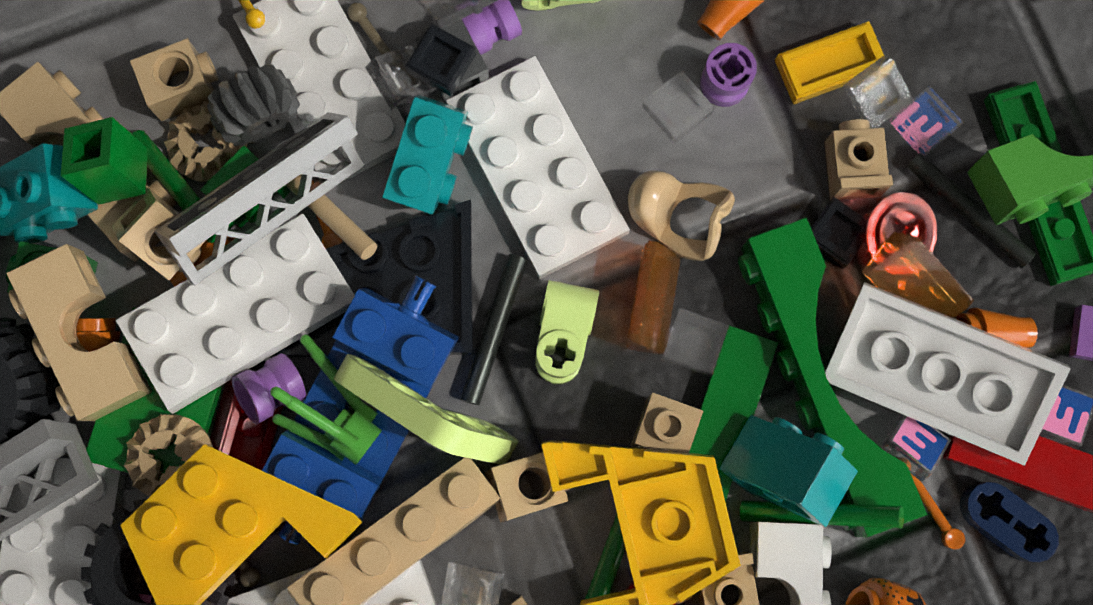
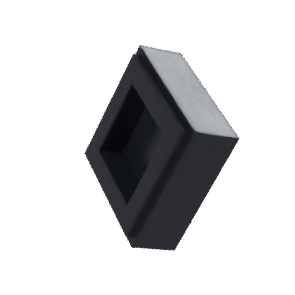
M431 23L406 63L405 69L407 73L451 97L477 54L476 48Z
M835 197L829 201L811 226L821 254L842 269L848 266L875 228L874 224Z

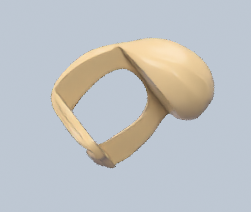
M656 170L647 171L638 176L632 183L628 194L630 215L642 230L662 243L673 254L697 261L707 260L714 255L721 236L720 221L729 215L735 202L733 193L722 186L703 182L681 183L671 174ZM701 198L717 205L709 220L707 240L684 238L672 231L670 227L672 213L683 200Z

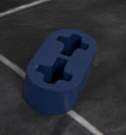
M982 482L969 486L963 492L960 499V511L963 518L970 526L1009 555L1020 561L1043 562L1055 554L1059 545V535L1055 525L1009 489L998 483ZM993 495L995 499L992 506L1005 516L1004 519L1001 520L994 515H984L981 517L979 514L982 506L977 502L978 496L989 497ZM1016 524L1023 529L1037 528L1038 531L1035 534V538L1041 543L1039 548L1027 547L1024 549L1023 546L1026 539L1013 529L1014 525Z

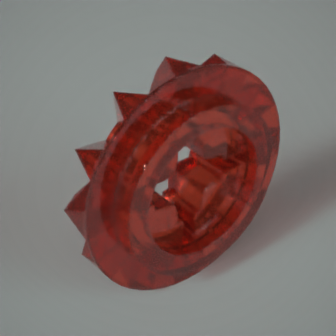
M894 192L887 197L876 199L877 205L873 211L864 215L868 223L866 232L860 236L867 243L868 253L865 257L873 260L879 266V270L893 274H908L918 270L929 260L936 246L938 227L933 210L923 198L908 192ZM893 223L907 224L900 233L902 243L888 242L895 232Z

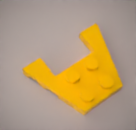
M554 440L545 441L541 444L553 492L609 480L635 588L581 600L580 605H673L678 601H684L741 566L714 455Z
M204 444L120 526L156 605H201L283 521H288L325 559L362 522L354 513Z

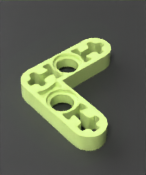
M347 354L334 377V380L341 386L426 442L449 454L503 465L508 462L519 442L514 436L492 423L440 408L383 370L357 356Z

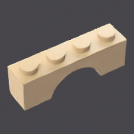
M36 62L0 92V114L16 133L34 148L42 143L63 146L64 128L104 119L93 106L84 111L75 100L81 94L80 90L61 70L52 75L39 62ZM158 180L151 185L146 181V189L152 190L172 208L177 204ZM140 196L98 205V210L87 215L122 254L136 262L140 257L118 240L112 225ZM155 232L151 235L149 244L152 246L161 241Z
M464 457L287 587L288 593L296 605H363L403 572L491 509L500 500V497L473 460Z

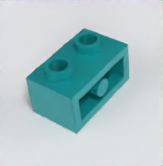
M421 95L414 97L382 198L429 214L434 213L439 203L448 205L457 178L456 175L450 174L449 170L455 153L464 156L473 130V126L465 124L468 111Z
M42 143L0 166V236H14L16 243H19V241L27 243L42 242L48 239V233L54 230L74 227L78 224L77 219L98 210L96 202L60 176L63 146Z
M751 415L719 469L744 491L827 527L858 472L842 456L844 447L821 433H815L813 438L804 436L798 427L782 418L774 417L771 423Z

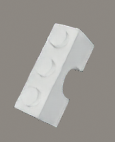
M750 522L749 553H752L754 576L779 580L789 593L790 605H831L829 591L823 590V568H829L831 563V540L829 536H823V526L815 524Z

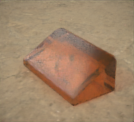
M892 232L862 271L875 287L951 318L965 311L974 302L973 298L925 244L913 235Z
M649 240L648 243H645L642 250L626 346H629L628 349L661 355L665 353L680 257L656 241Z

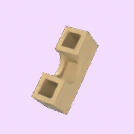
M65 244L6 273L14 288L8 293L10 301L22 319H29L37 336L32 339L34 351L45 367H52L60 386L55 388L56 396L60 405L69 416L75 415L77 421H96L152 392L129 345L114 341L98 350L89 352L78 340L76 326L80 315L89 306L106 298L84 251Z

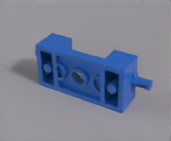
M415 275V279L402 304L392 302L368 288L358 289L332 337L336 339V342L327 358L338 370L347 354L357 356L427 398L459 338L428 321L421 315L436 286L429 281L426 282L418 299H416L425 279ZM320 370L303 403L334 422L343 409L350 413L348 402L325 373ZM377 409L376 412L378 414L372 423L382 431L356 465L345 457L343 460H340L327 449L287 430L279 437L262 471L354 513L362 521L409 430ZM299 414L296 415L294 421L325 434V431ZM286 521L278 535L286 540L294 527ZM296 529L289 543L299 545L302 535Z

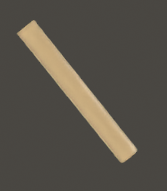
M302 174L286 184L296 196ZM325 194L308 205L361 259L366 260L375 253L377 244Z

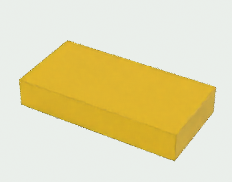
M869 21L780 53L775 58V63L793 105L884 72L889 66Z

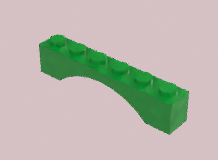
M807 217L748 238L741 248L743 255L738 257L739 267L746 283L749 286L755 284L762 302L757 304L760 321L767 333L774 332L781 349L780 352L776 353L779 369L787 382L793 380L800 400L795 402L799 419L806 431L813 430L814 434H824L844 447L842 456L858 471L840 504L902 506L904 510V524L926 516L927 512L907 464L884 451L857 427L840 405L826 378L818 350L815 320L818 291L826 264ZM843 526L846 531L852 529L855 537L865 538L892 529Z

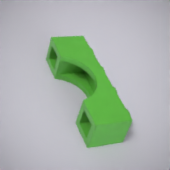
M1031 134L988 150L967 173L995 225L1014 218L1017 219L1019 224H1023L1049 210L1047 205L1060 201L1063 207H1067L1089 196L1092 193L1091 188H1093V155L1071 156L1057 152Z

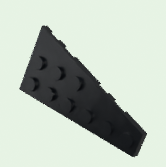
M471 199L454 205V208L431 216L426 214L408 220L409 223L381 233L373 232L367 234L377 244V249L366 260L361 259L345 242L326 248L354 295L358 289L368 288L392 302L402 304L415 279V275L425 279L416 299H418L426 282L429 281L434 284L436 288L430 295L421 315L428 321L459 337L450 355H473ZM345 313L307 334L327 357L336 342V339L332 337ZM299 339L268 358L281 353L285 354L288 358L311 357V355Z

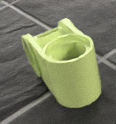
M551 280L548 281L539 324L541 325L536 349V368L539 375L545 381L552 384H564L571 381L578 374L584 358L587 338L591 334L599 290ZM556 347L565 348V356L573 360L565 361L562 369L552 367V358L545 356V354H554Z

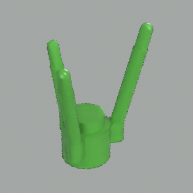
M304 334L300 337V342L355 413L352 415L343 409L335 421L332 422L296 397L291 396L276 386L270 390V394L275 399L325 431V434L281 414H275L272 421L276 425L289 430V432L327 449L340 460H343L345 457L356 465L382 431L372 423L378 413L363 403L357 395L334 380L338 370L311 337Z

